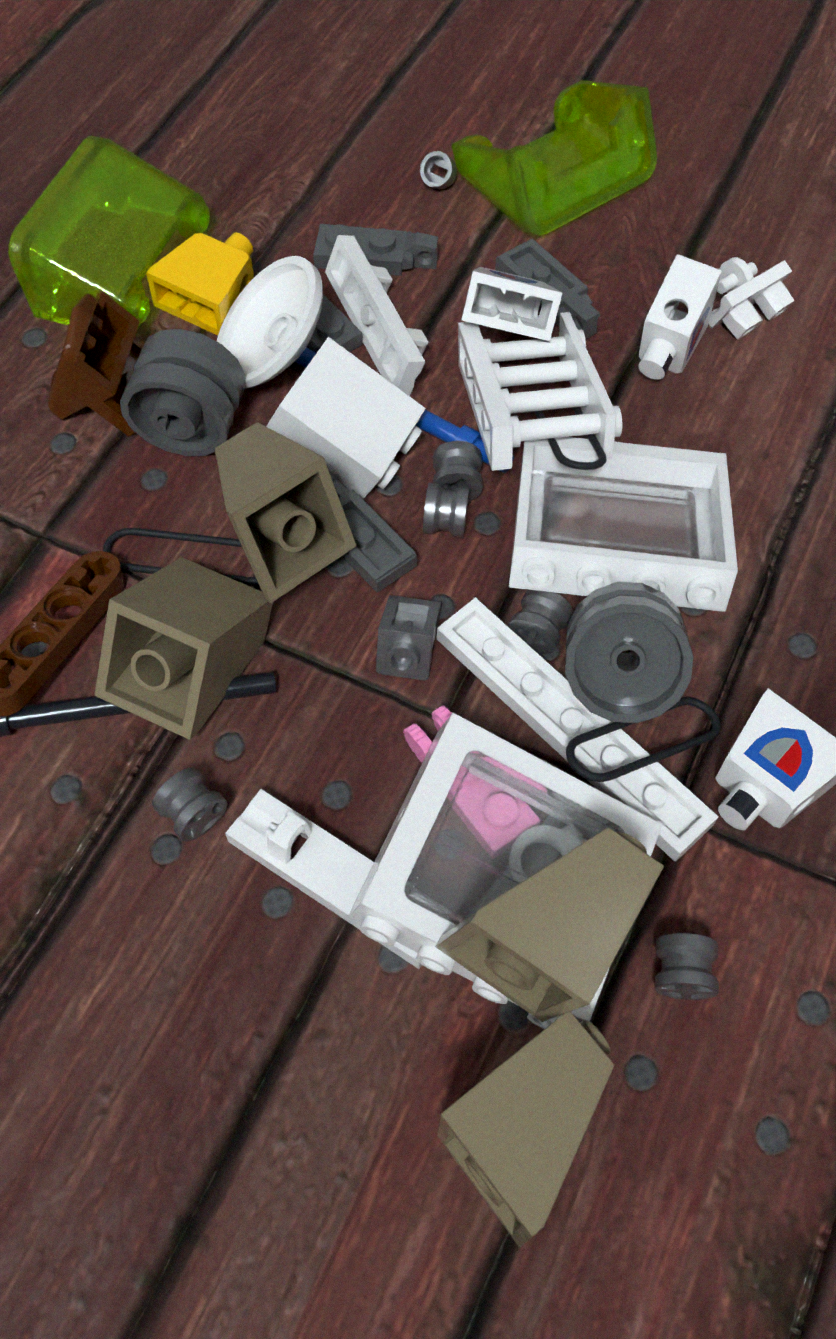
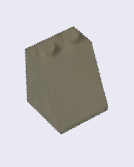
M258 422L215 447L226 512L267 601L270 603L274 602L357 546L324 457Z
M185 558L177 559L109 599L94 696L191 740L224 698L231 681L235 677L240 676L263 645L273 602L267 601L262 591Z
M608 827L477 910L442 935L435 947L541 1022L591 1003L664 866L649 856L645 846L636 838L626 833L615 832Z
M571 1011L555 1020L441 1113L437 1137L519 1248L544 1227L614 1067L613 1062L607 1056L611 1049L601 1032L586 1019L580 1023Z

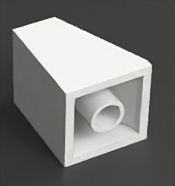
M328 337L278 406L266 427L324 457L329 473L334 475L349 491L353 489L364 499L375 485L384 489L395 475L400 465L393 459L399 450L406 454L421 434L422 430L416 426V423L426 408Z

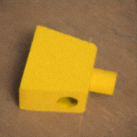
M237 232L233 233L224 243L203 233L192 235L146 271L153 305L218 336L222 323L232 304L246 285L254 278L252 259L250 257L253 253L251 242L243 234Z

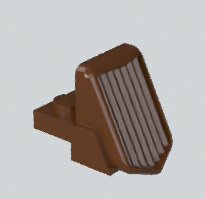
M103 291L98 292L96 298L92 294H84L72 309L58 367L52 377L48 408L52 414L62 420L88 406L129 437L136 432L130 428L122 416L120 399L134 372L135 363L145 342L136 336L140 321Z

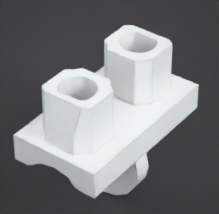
M732 257L722 263L719 268L722 272L717 292L720 294L726 292L727 294L721 298L720 307L711 312L709 325L711 328H714L724 322L731 333L739 340L753 331L763 321L753 307L754 303L758 304L768 320H772L782 314L795 302L782 282L792 272L785 260L755 278L753 276L757 274L758 270L752 262L747 264L738 257Z

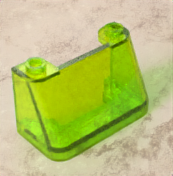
M581 80L565 88L558 95L554 105L556 130L524 146L518 145L510 150L494 148L487 137L476 134L452 143L458 171L522 231L539 236L548 234L650 178L657 163V149L648 87Z
M88 136L14 229L9 242V258L34 317L69 325L72 309L81 297L88 293L96 298L97 293L103 291L139 320L140 326L147 319L150 309L149 299L145 295L142 279L178 228L180 235L187 239L194 234L204 232L210 221V211L203 197L186 185L112 140Z

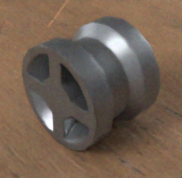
M451 441L440 445L433 454V467L437 472L433 477V483L440 484L445 490H455L459 486L469 487L468 502L476 499L483 489V479L479 473L482 466L480 449L474 444L465 441Z
M428 483L423 518L424 534H434L438 530L449 531L453 537H464L469 487L459 486L455 490H445L440 484Z
M528 590L521 601L522 611L512 616L508 627L537 653L550 654L556 650L560 642V629L567 627L574 613L572 606L558 593Z
M193 767L184 769L168 779L159 788L152 802L153 808L161 817L172 819L175 833L182 841L186 842L201 837L213 828L225 813L228 805L226 799L219 792L209 791L206 788L205 777L198 769Z
M688 933L664 935L656 940V955L662 960V971L655 977V990L657 993L666 997L683 1000L710 999L719 994V981L712 974V963L718 958V943L716 940Z

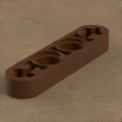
M94 551L80 557L1 643L0 717L18 712L29 702L108 609L109 599L122 592L124 589V577L121 564L116 556L109 552ZM74 605L82 609L78 615L70 619H59L54 616L60 608ZM34 642H44L50 645L47 651L36 657H27L21 654L27 645ZM10 683L11 687L9 689H5V687H7Z

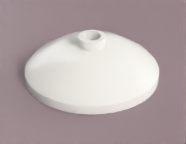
M301 256L284 257L259 272L236 298L222 323L217 342L222 344L238 359L245 372V388L266 383L282 373L298 359L313 336L323 303L322 279L318 269Z

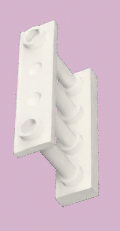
M570 312L560 313L559 337H551L550 341L528 339L491 343L489 338L483 339L478 324L470 322L458 323V365L492 471L512 469L513 448L520 447L522 441L595 434L606 454V459L613 458L614 438L620 437L622 433L621 411L619 406L612 405L586 349L584 331L577 329ZM559 356L561 361L501 368L499 363H493ZM569 381L571 387L519 393H509L508 389H501V387ZM580 407L583 412L581 415L519 421L517 416H511L513 413Z

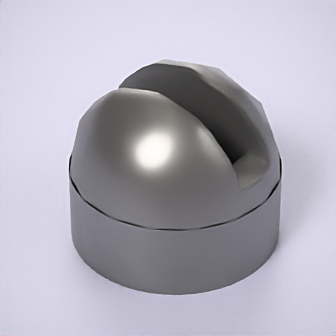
M433 151L423 159L420 166V175L428 186L435 189H445L451 186L456 178L457 168L454 160L449 155L441 151ZM434 165L448 170L446 176L443 177L432 173Z

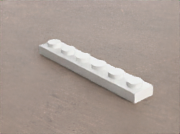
M476 597L437 627L436 639L567 762L566 747L571 739L613 723L589 712L573 695L568 680ZM622 729L581 743L575 748V757L578 763L585 769L599 774L609 772L650 755ZM659 762L610 781H589L597 790L663 824L656 845L675 862L714 826L718 819V816Z

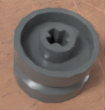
M184 329L161 330L149 336L140 351L134 366V372L120 399L122 416L134 432L148 443L162 450L183 456L209 455L215 452V447L224 443L228 438L234 421L233 413L238 408L245 390V372L238 359L215 340L203 334Z
M616 582L595 589L577 605L567 625L565 674L573 695L589 712L611 722L639 723L661 716L680 701L691 681L693 652L681 612L665 593L644 583ZM625 650H632V652L629 653H621Z

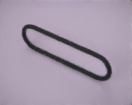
M572 407L576 415L583 414L580 407ZM534 411L537 419L545 418L542 411ZM595 434L587 435L599 458L594 462L571 460L563 455L555 438L547 439L556 459L567 467L578 470H594L602 467L607 461L606 454Z
M123 528L115 531L107 538L103 545V551L111 553L113 543L118 538L126 535L242 547L239 539L141 528ZM120 562L122 571L154 574L164 568ZM222 574L243 584H259L256 577Z
M684 697L669 710L684 705L694 706L702 710L712 722V729L708 733L606 773L599 774L585 769L578 763L575 757L576 746L635 724L613 722L571 739L566 747V758L571 768L581 777L595 782L610 781L712 740L719 734L721 728L720 720L708 704L695 698Z

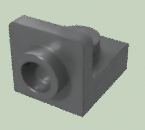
M389 595L378 628L376 672L378 674L417 680H427L429 678L432 648L440 620L441 602Z

